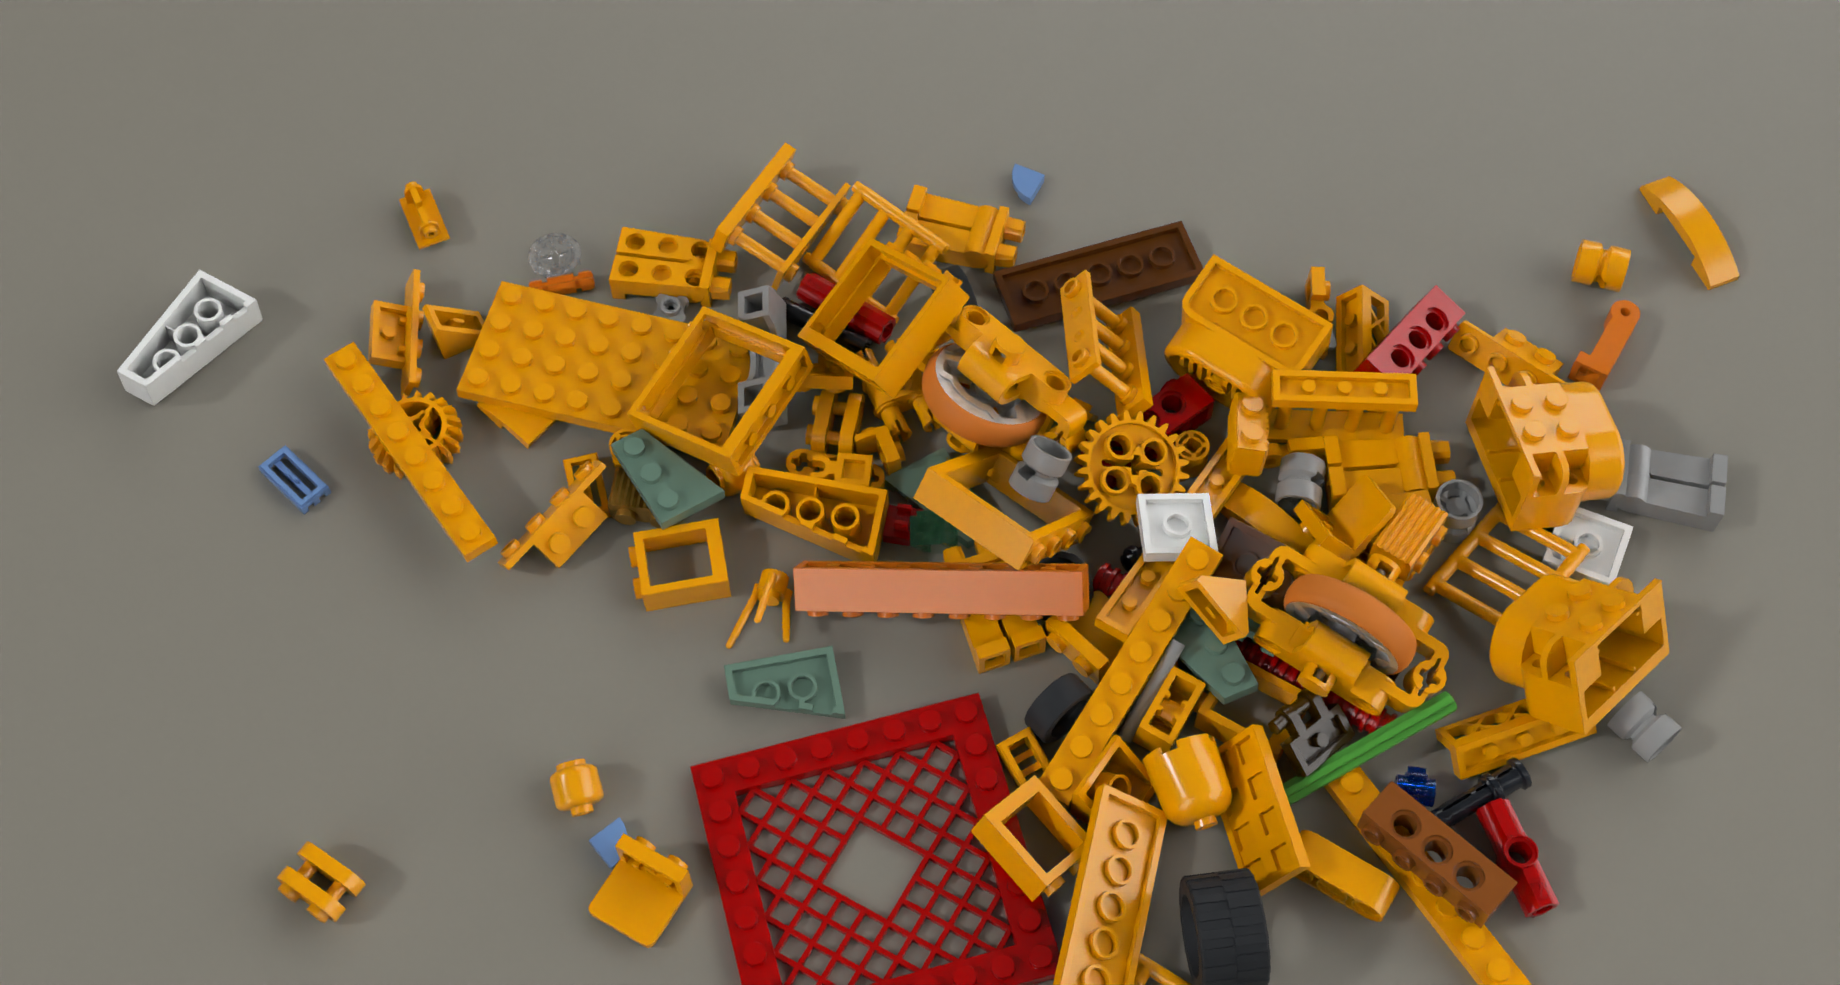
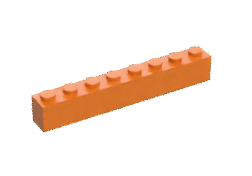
M802 561L793 568L795 611H807V615L812 617L826 616L829 612H842L844 617H860L864 615V612H877V616L880 618L897 617L899 613H913L914 618L925 619L935 616V613L948 614V617L951 619H966L970 617V614H984V618L988 620L1004 619L1006 615H1020L1022 620L1033 621L1042 619L1043 615L1057 616V620L1075 621L1079 619V616H1084L1090 607L1088 564L1038 563L1018 571L1008 563Z

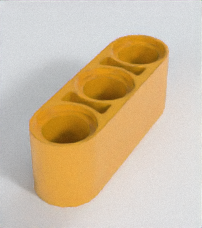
M1301 830L1300 836L1311 867L1295 877L1361 916L1375 922H1381L1400 890L1398 882L1390 875L1319 834L1309 830Z

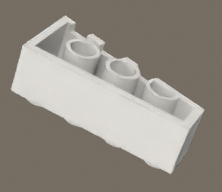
M199 269L117 370L125 391L155 406L263 320L257 300Z

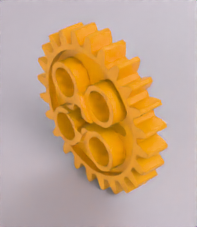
M1125 410L1120 414L1119 419L1114 413L1107 416V424L1100 419L1094 424L1096 431L1089 429L1084 434L1088 441H1082L1078 444L1077 448L1085 454L1074 458V462L1083 465V468L1077 470L1074 476L1084 478L1085 481L1077 489L1079 491L1088 490L1090 493L1084 502L1090 503L1095 500L1098 503L1094 513L1098 514L1106 509L1108 511V522L1119 515L1121 526L1128 524L1132 517L1135 527H1138L1136 498L1137 494H1144L1140 488L1141 481L1148 482L1151 485L1153 494L1185 493L1186 489L1179 482L1189 479V475L1181 472L1180 469L1188 465L1189 461L1179 459L1178 456L1186 449L1185 446L1175 447L1173 444L1179 435L1173 434L1168 437L1165 434L1169 424L1165 423L1158 428L1155 426V415L1145 422L1143 421L1142 411H1138L1133 419H1131L1128 410ZM1111 441H1116L1122 446V455H1117L1111 450ZM1145 447H1150L1155 451L1157 455L1156 462L1150 461L1146 457ZM1104 460L1106 463L1111 464V465H1115V466H1111V467L1103 466V465H1102V461ZM1131 462V468L1125 467L1127 463ZM1132 469L1139 470L1134 475L1132 474ZM1158 470L1161 472V476L1148 471ZM1106 475H1112L1117 479L1119 483L1118 490L1108 487Z

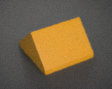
M1113 735L1072 794L1070 814L1089 824L1096 788L1103 784L1146 803L1149 802L1155 793L1144 764L1119 735Z

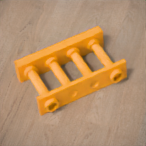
M786 142L716 228L710 247L719 253H722L728 244L732 246L737 244L778 271L771 286L776 291L784 280L790 283L800 268L797 263L834 215L838 216L848 202L846 196L851 185L845 182L835 195L795 169V164L791 161L796 149ZM780 178L784 181L788 179L828 206L818 216L778 190L776 183ZM763 200L766 202L771 200L811 228L801 238L760 211L761 207L759 205ZM746 221L750 224L756 223L794 248L786 261L744 234L742 226Z
M1085 269L1075 278H1070L1066 281L1063 287L1060 288L1069 378L1073 384H1076L1090 374L1114 393L1117 417L1119 418L1123 411L1128 410L1131 419H1133L1138 411L1143 413L1153 406L1140 313L1130 306L1121 314L1116 315L1094 298L1091 276ZM1095 316L1099 318L1101 321H1103L1106 324V327L1102 323H1100L1095 318ZM1098 339L1105 343L1109 347V350L1106 347H1104L1101 343H1099ZM1101 362L1105 364L1107 367H1109L1112 373L1105 369L1101 365Z
M1272 369V407H1278V409H1275L1269 417L1268 442L1287 443L1288 439L1323 435H1338V440L1395 439L1404 436L1403 413H1399V411L1416 412L1417 410L1416 374ZM1292 408H1313V410H1292ZM1328 409H1344L1349 411H1328ZM1364 410H1374V411H1384V413L1363 412V411H1364Z

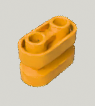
M822 389L821 394L815 395L813 399L812 415L815 416L814 424H808L805 444L811 445V450L827 453L829 444L838 445V452L855 454L854 435L860 433L864 415L865 395L849 393L847 402H839L838 393H830ZM836 415L843 416L840 432L832 431Z
M307 841L297 852V855L304 861L303 865L298 871L286 866L276 878L281 883L277 890L294 903L299 898L309 904L306 910L323 924L328 919L336 922L346 910L338 900L345 892L353 897H357L366 886V883L346 866ZM316 872L333 882L326 892L310 881Z

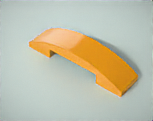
M1668 176L1640 187V192L1655 214L1664 212L1694 255L1691 266L1708 290L1738 280L1739 272L1722 232L1705 206L1686 186L1673 177Z
M1240 482L1220 510L1228 520L1230 517L1241 520L1303 554L1308 545L1314 541L1281 507L1262 493Z

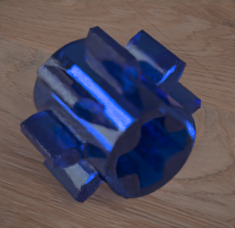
M1408 766L1405 775L1396 774L1395 784L1424 807H1433L1436 796V779L1428 778L1426 768Z

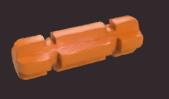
M586 270L578 272L577 276L570 273L547 278L546 282H542V279L530 281L529 287L566 295L576 293L579 288L582 291L592 290L595 288V281L592 271Z

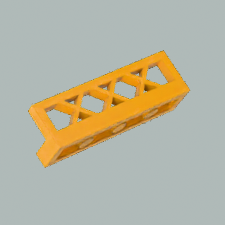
M1363 284L1336 297V371L1353 372L1377 346L1372 338V333L1377 340V345L1389 333V301ZM1371 304L1377 308V317L1371 308ZM1336 409V411H1349L1344 409ZM1367 410L1368 412L1384 413V411Z
M1525 698L1435 729L1437 740L1451 753L1454 774L1460 780H1464L1504 766L1506 761L1512 757L1521 760L1596 734V725L1586 735H1582L1539 720L1526 713L1528 710ZM1459 735H1466L1457 739L1454 738Z

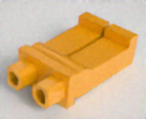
M916 184L913 187L906 211L904 212L950 245L948 252L945 255L940 254L935 261L971 268H984V272L993 274L997 266L1009 268L1015 265L1018 247L1004 244L1005 240L1021 243L1026 229V221L1009 217V207L1000 206L998 210L989 205L976 206L928 194L927 187ZM899 226L897 237L903 230L901 226ZM914 236L905 250L921 258L929 246Z
M622 227L616 249L617 255L614 257L609 276L612 298L626 300L627 294L657 297L659 294H667L674 297L686 296L689 303L701 302L702 307L711 308L713 299L730 300L732 278L720 277L718 274L719 272L735 273L738 266V254L736 251L724 249L722 253L710 247L712 238L707 242L697 238Z
M1418 432V437L1406 435L1395 439L1338 440V435H1323L1325 451L1322 460L1326 464L1324 486L1329 512L1362 475L1370 477L1385 495L1428 489L1432 503L1439 487L1447 481L1456 479L1453 470L1436 471L1435 464H1449L1451 451L1449 441L1431 440L1429 432Z
M976 541L974 542V548L977 555L965 558L961 546H954L943 551L944 562L1006 563ZM970 614L969 618L960 619L979 674L1010 664V655L1013 661L1016 662L1045 652L1047 637L1042 626L1038 625L1036 620H1022L1020 615H1006L1004 619L988 620L984 618V614Z

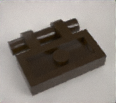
M1306 688L1298 693L1297 700L1292 704H1285L1275 713V718L1268 723L1269 729L1274 734L1278 735L1284 729L1288 731L1290 737L1280 745L1297 777H1307L1355 736L1339 703L1326 706L1322 696L1316 695ZM1309 711L1312 718L1304 724L1300 716Z

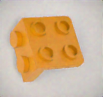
M1362 475L1327 515L1303 499L1293 509L1302 521L1299 527L1307 535L1315 539L1312 544L1324 547L1346 562L1361 554L1379 531L1388 524L1396 512L1395 506L1367 475Z
M1094 591L1089 609L1084 616H1079L1078 620L1060 621L1057 620V616L1053 615L1046 620V640L1056 652L1063 653L1072 661L1073 666L1082 676L1089 677L1097 685H1099L1125 643L1094 626L1096 616L1109 600L1101 591Z
M623 833L615 845L620 860L589 904L588 909L594 918L642 946L650 948L656 944L692 889L693 883L689 870H687L688 865L680 858L671 854L666 858L655 851L656 847L645 838L637 836L633 839Z

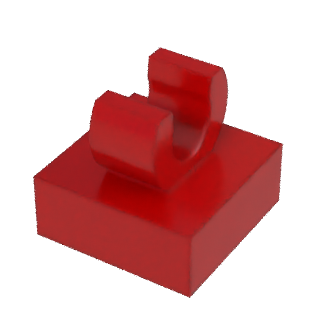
M907 504L889 505L883 531V542L918 547L924 510L912 508V505Z

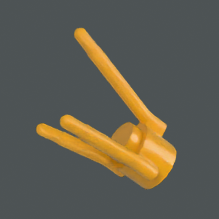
M769 568L762 571L759 583L754 584L752 594L725 645L727 649L733 647L757 600L760 602L754 618L755 623L761 622L766 606H777L780 601L782 602V639L785 643L789 642L790 602L793 591L787 588L789 577L786 573Z

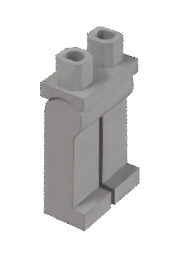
M1622 439L1625 456L1624 476L1616 494L1607 499H1600L1606 501L1605 510L1616 512L1619 508L1626 512L1713 532L1725 514L1726 487L1724 486L1727 481L1728 456L1713 454L1709 459L1651 450L1649 447L1640 444L1630 445L1631 440Z

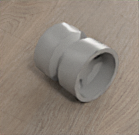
M1033 435L1022 453L1023 460L1018 461L1008 481L1011 487L1022 496L1036 502L1046 503L1050 501L1059 484L1058 477H1062L1065 473L1072 455L1066 447L1053 439Z
M1303 452L1290 453L1282 457L1278 480L1281 482L1277 484L1274 503L1294 518H1299L1293 509L1302 499L1320 510L1323 494L1321 488L1324 485L1326 473L1325 462L1315 455Z
M1452 479L1442 484L1437 491L1433 504L1435 507H1440L1442 511L1448 513L1444 524L1448 528V532L1442 540L1443 542H1462L1475 526L1483 506V497L1479 489L1471 482L1462 479Z
M1640 691L1612 717L1607 726L1620 738H1631L1633 740L1631 748L1644 761L1649 763L1674 740L1682 728L1666 713L1657 715V706Z

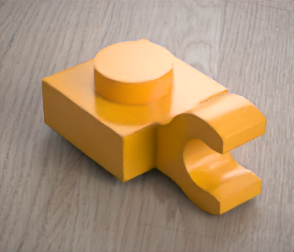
M1311 266L1305 283L1306 308L1332 323L1334 312L1324 303V301H1329L1331 283L1330 281H1325V267Z

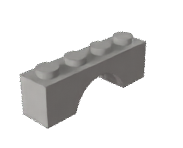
M769 285L738 292L739 321L787 339L786 302ZM750 350L749 376L746 381L738 383V414L741 417L746 413L779 364V362ZM787 406L773 427L788 424Z

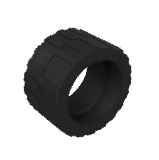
M1248 868L1183 876L1179 887L1180 919L1185 953L1193 985H1268L1271 973L1269 936L1262 898L1253 873Z

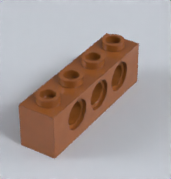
M1393 781L1363 811L1357 827L1361 829V833L1367 841L1384 848L1392 855L1393 861L1405 871H1412L1423 880L1425 888L1430 893L1446 899L1454 906L1456 913L1463 920L1475 923L1480 928L1506 900L1518 883ZM1394 826L1405 827L1409 830L1411 836L1399 835L1395 831ZM1433 851L1441 857L1442 862L1431 861L1425 852ZM1456 877L1468 878L1474 888L1463 887L1459 884Z

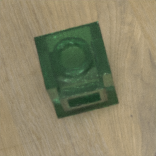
M916 511L917 515L910 516L911 547L927 553L931 552V545H943L947 548L958 546L957 528L933 511Z

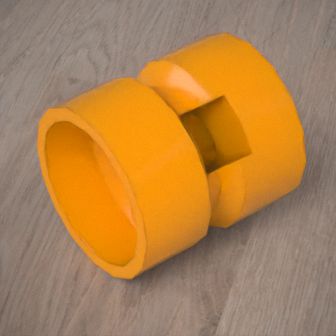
M1582 239L1574 262L1571 281L1589 286L1593 282H1598L1599 287L1602 289L1619 292L1628 270L1631 250L1613 245L1608 249H1604L1600 242Z

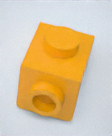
M887 425L869 427L854 435L856 454L869 455L878 452L887 476L902 469L901 462L906 460L904 450L900 441H893Z

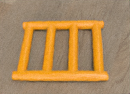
M856 181L851 189L854 192L812 254L807 252L803 256L802 262L817 274L836 285L871 238L875 239L889 218L903 228L893 243L903 252L914 236L929 246L920 258L923 263L925 260L934 263L940 254L945 255L948 252L950 245L868 186ZM866 201L877 209L878 212L836 271L823 260L860 206ZM890 268L865 302L894 317L897 324L899 321L897 314L920 282L907 277L887 307H885L872 296L892 269Z
M1499 502L1485 515L1423 587L1424 592L1428 595L1433 596L1437 593L1496 626L1497 621L1502 615L1501 612L1447 583L1456 570L1459 569L1513 600H1516L1526 590L1468 559L1478 545L1538 578L1548 574H1558L1569 578L1590 552L1589 547L1585 544L1579 543L1578 546H1575L1543 528L1518 531L1566 557L1560 566L1554 570L1489 535L1492 529L1499 522L1508 526Z

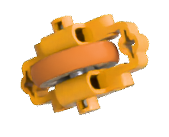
M977 305L964 306L917 367L923 372L922 392L929 409L934 414L933 420L948 432L946 441L957 452L970 453L987 446L998 447L1017 461H1022V453L1033 435L1053 439L1066 447L1071 454L1078 450L1077 446L1079 443L1086 441L1084 425L1087 421V413L1079 403L1068 395L1072 384L1070 379L1029 346L1020 336L1013 333L982 307ZM953 339V343L947 344L939 349L940 346ZM1048 415L1058 425L1043 435L1040 429Z
M1309 544L1303 555L1288 546H1279L1267 558L1257 561L1245 574L1248 617L1260 624L1253 639L1261 647L1301 671L1297 680L1310 692L1327 697L1329 692L1332 691L1362 711L1374 716H1380L1385 705L1400 713H1407L1419 707L1425 699L1441 691L1447 681L1444 666L1449 659V650L1445 644L1428 634L1434 623L1433 617L1405 598L1409 591L1395 583L1401 573V568L1388 557L1374 553L1371 554L1365 564L1357 558L1346 562L1334 553L1316 544ZM1272 565V568L1267 574V584L1263 585L1255 593L1256 589L1261 583V574L1264 573ZM1283 568L1292 573L1296 579L1285 594V612L1272 608L1261 601L1270 597L1282 585L1284 580ZM1418 652L1425 657V660L1418 663L1405 674L1403 679L1405 691H1403L1386 675L1402 672L1409 666L1415 653ZM1430 669L1426 675L1428 686L1419 691L1423 686L1422 682L1424 679L1421 675Z

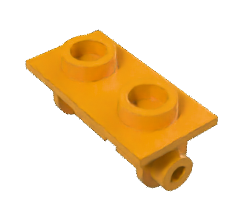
M414 181L407 183L404 190L405 197L399 199V202L419 250L450 239L430 188L424 190L421 185Z

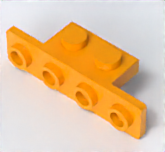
M413 269L406 283L404 305L374 300L371 305L368 362L373 365L402 370L401 397L402 393L409 397L413 388L419 387L422 376V369L417 367V359L420 358L423 347V340L418 339V331L421 330L424 319V312L419 310V303L422 302L424 297L425 284L420 282L421 271Z
M1464 320L1458 326L1460 330L1452 337L1448 344L1450 351L1484 372L1487 367L1494 366L1500 382L1506 386L1509 385L1513 374L1518 371L1527 372L1532 383L1537 385L1567 383L1556 376L1564 363L1557 360L1555 354L1545 348H1538L1528 342L1527 338L1516 330H1509L1505 327L1493 337L1467 320Z
M594 460L592 463L586 461L573 475L576 480L567 489L562 487L551 497L549 502L552 505L543 515L539 512L525 525L526 533L518 541L514 538L505 545L500 552L503 557L498 561V564L502 568L510 570L534 545L551 563L560 568L608 517L583 492L607 466L598 460Z

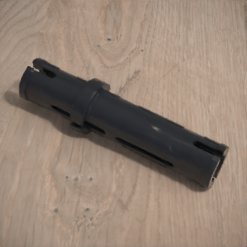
M788 297L782 298L786 302V320L803 328L815 312L790 300ZM848 325L835 340L837 344L854 354L862 350L864 357L866 356L865 349L870 348L866 344L872 345L871 338L849 329Z

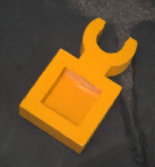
M1323 436L1288 439L1285 445L1269 443L1268 448L1270 449L1264 468L1269 469L1280 466L1281 458L1290 453H1309L1323 459L1325 451Z
M838 452L837 461H830L824 455L812 456L813 467H822L824 470L822 472H810V476L870 487L873 455Z

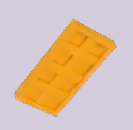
M1252 724L1218 747L1233 796L1231 805L1221 815L1238 869L1248 868L1253 873L1260 895L1263 896L1307 870L1311 865L1263 725Z

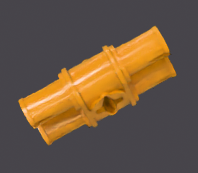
M893 339L885 345L886 353L894 346ZM865 349L866 358L862 350L856 353V355L873 365L879 366L872 349ZM918 368L894 399L862 381V389L864 393L868 394L872 402L875 417L883 420L884 424L887 425L894 442L900 441L899 434L903 442L912 435V431L902 412L910 409H915L925 432H932L931 423L935 430L941 427L933 420L934 414L929 409L923 396V373Z

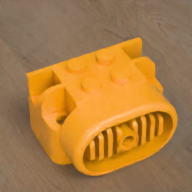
M1213 254L1184 295L1182 300V325L1166 346L1164 356L1169 366L1180 377L1188 373L1214 400L1229 409L1233 402L1234 394L1242 392L1252 397H1260L1264 403L1268 402L1270 409L1268 414L1270 417L1276 408L1272 407L1271 399L1272 369L1312 370L1319 358L1324 360L1327 356L1334 324Z
M1494 366L1486 368L1465 423L1510 531L1568 525L1572 521L1581 501L1607 499L1616 494L1621 486L1625 469L1623 443L1601 393L1593 384L1580 381L1537 385L1532 383L1527 372L1518 371L1513 374L1509 385L1502 386Z
M1548 574L1539 578L1505 609L1497 621L1490 643V663L1493 672L1501 681L1525 690L1527 710L1531 716L1586 735L1670 653L1662 580L1654 578L1640 593L1636 594L1634 593L1632 581L1624 577H1617L1609 585L1585 578L1578 581L1558 574Z

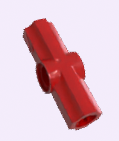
M814 272L811 274L807 273L800 282L796 292L797 298L818 309L835 284ZM864 302L848 323V328L871 338L873 342L880 345L881 343L885 344L890 338L896 325V319L871 304Z
M1499 798L1478 808L1476 814L1497 856L1496 865L1518 882L1513 892L1525 917L1534 918L1556 908L1559 902L1539 863L1538 847L1531 838L1526 836L1509 799ZM1509 852H1516L1522 855L1525 863H1518L1512 860Z

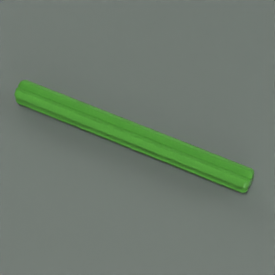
M1444 691L1424 702L1419 707L1410 710L1333 754L1307 777L1295 776L1284 782L1283 786L1289 804L1296 803L1455 712L1457 704L1450 693Z

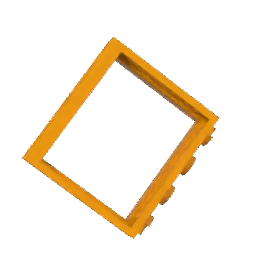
M871 238L797 336L819 355L894 399L970 296L960 288L963 282L954 277L948 270L942 274V271L930 261L925 260L923 263L912 252L905 250L903 253L899 247L890 241L885 245ZM893 268L935 291L877 367L837 344L835 340L888 270Z
M703 306L694 320L689 322L686 331L679 341L671 347L667 358L660 368L652 374L643 392L633 401L634 404L627 415L637 431L644 429L659 442L740 476L814 366L804 346ZM715 337L779 362L722 447L657 420Z
M990 446L928 467L913 497L1018 571L1032 564L1036 565L1044 558H1051L1061 550L1066 551L1076 543H1081L1085 535L1090 533L1092 529L1089 523L1095 514L1059 488H1056L1050 501L1046 503L1036 502L1022 496L1011 487L1008 481L1018 461L998 447ZM987 482L1046 522L1047 525L1030 532L968 489Z

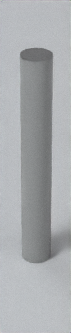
M1172 638L1118 734L1122 740L1131 743L1139 724L1185 648V645Z

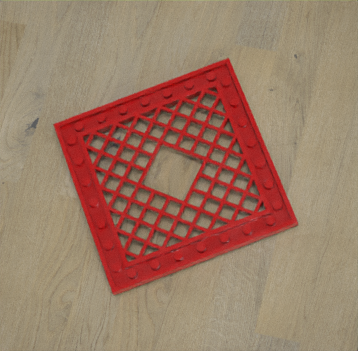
M979 692L690 766L742 985H782L777 960L793 968L784 985H792L799 972L816 981V985H836L827 979L837 962L855 972L848 985H856L861 976L874 982L869 985H1033L1054 979L1060 953L1042 895L1032 902L987 849L984 852L971 845L975 837L971 831L965 841L947 832L956 816L975 826L988 811L1010 795ZM953 741L956 750L943 743ZM929 747L922 760L906 753ZM936 749L953 757L945 772L927 764ZM893 756L886 769L872 763V761ZM900 758L917 766L908 782L891 773ZM958 761L960 762L966 784L950 776ZM856 766L849 779L835 772ZM864 767L881 776L872 791L855 783ZM923 770L940 778L931 794L914 785ZM820 775L813 788L798 781ZM827 777L845 785L835 801L818 792ZM887 779L904 788L895 804L878 795ZM946 782L963 791L955 806L937 798ZM784 784L776 798L762 791L763 789ZM791 786L808 794L799 810L782 802ZM850 789L867 797L858 813L841 804ZM909 792L927 800L918 816L901 807ZM747 794L741 805L738 806L736 796ZM755 795L771 803L762 820L745 811ZM969 795L976 818L960 810ZM814 798L831 807L822 822L805 814ZM873 801L890 809L882 825L864 817ZM933 804L950 813L942 828L924 820ZM777 808L794 816L785 832L768 824ZM836 811L854 819L845 835L828 827ZM896 813L914 822L905 838L887 829ZM1016 814L1004 825L1027 850ZM742 818L757 825L748 842ZM800 820L817 829L808 845L791 836ZM860 823L924 857L887 919L823 884ZM919 826L937 835L928 851L910 842ZM763 830L780 838L771 854L754 846ZM823 832L840 841L831 858L814 849ZM943 838L960 847L952 863L934 855ZM786 842L803 851L794 867L777 859ZM966 851L984 860L975 876L957 867ZM750 852L766 860L757 876L755 875ZM809 855L826 863L817 880L800 871ZM929 861L947 870L938 886L920 877ZM772 864L789 873L779 890L762 881ZM989 864L991 865L997 888L981 880ZM953 873L971 883L962 899L944 890ZM795 877L813 886L803 903L785 894ZM916 883L934 892L925 909L907 900ZM977 886L994 895L986 912L968 903ZM759 887L775 896L766 912H764ZM818 890L836 899L826 916L809 907ZM939 896L958 905L948 922L930 913ZM1000 899L1008 924L992 916ZM781 900L798 909L788 926L771 917ZM842 903L859 912L850 929L832 920ZM902 906L920 915L911 932L893 923ZM963 909L981 918L972 935L954 926ZM804 913L822 922L812 939L794 930ZM865 916L883 925L873 942L855 933ZM926 919L944 928L935 945L917 936ZM987 922L1005 931L997 948L978 939ZM767 923L784 932L775 948H773ZM828 926L845 935L836 952L818 943ZM889 929L907 938L897 955L879 946ZM950 932L968 941L959 959L940 949ZM1012 935L1014 945L1004 948ZM790 936L808 945L798 962L780 953ZM851 939L869 948L860 965L841 956ZM912 942L930 951L921 969L903 959ZM974 945L987 952L967 958ZM813 949L831 958L821 976L804 967ZM875 952L893 962L883 979L865 969ZM936 955L950 962L929 968ZM899 965L912 972L892 978Z

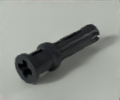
M1512 757L1506 761V766L1492 774L1484 773L1478 779V784L1430 812L1447 826L1451 827L1474 814L1478 808L1486 805L1488 802L1499 798L1505 799L1506 796L1520 788L1526 790L1531 787V777L1525 766L1517 758Z

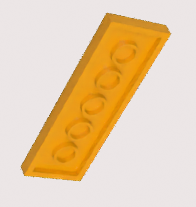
M1106 784L1096 788L1053 985H1134L1167 817L1163 810Z

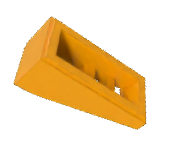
M1030 727L1023 729L995 746L999 757L1018 787L1026 782V776L1040 768L1044 772L1050 763ZM1025 743L1028 750L1013 758L1010 751ZM1034 756L1037 762L1020 770L1017 764Z

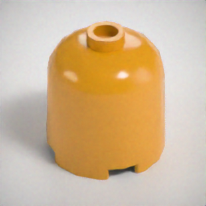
M1205 733L1176 740L1178 747L1162 754L1161 748H1157L1147 754L1142 760L1167 819L1178 826L1188 827L1194 825L1196 831L1205 830L1217 825L1216 817L1222 815L1228 809L1233 796L1214 736L1209 738V735Z

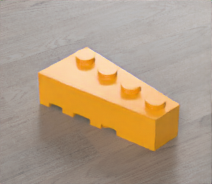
M748 466L740 496L745 514L852 561L878 560L889 507L888 490Z

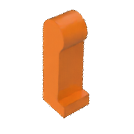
M1627 300L1614 302L1604 321V332L1591 355L1580 351L1567 378L1575 382H1589L1600 392L1640 318V310L1637 305Z

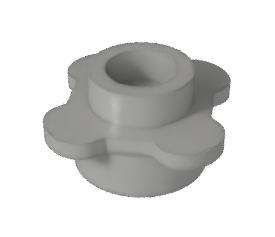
M659 294L656 297L658 305L657 310L653 312V316L680 322L686 321L685 308L689 305V300L686 296L674 297L667 294Z

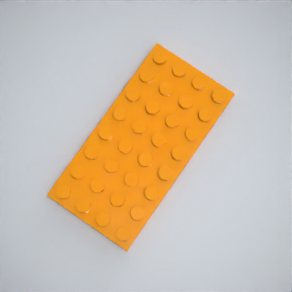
M501 281L456 389L457 395L468 400L511 408L610 433H615L625 428L636 430L627 413L633 406V401L640 396L649 383L652 374L660 368L667 358L671 347L684 334L688 323ZM715 337L657 420L722 447L732 433L739 415L738 383L746 381L749 376V350Z

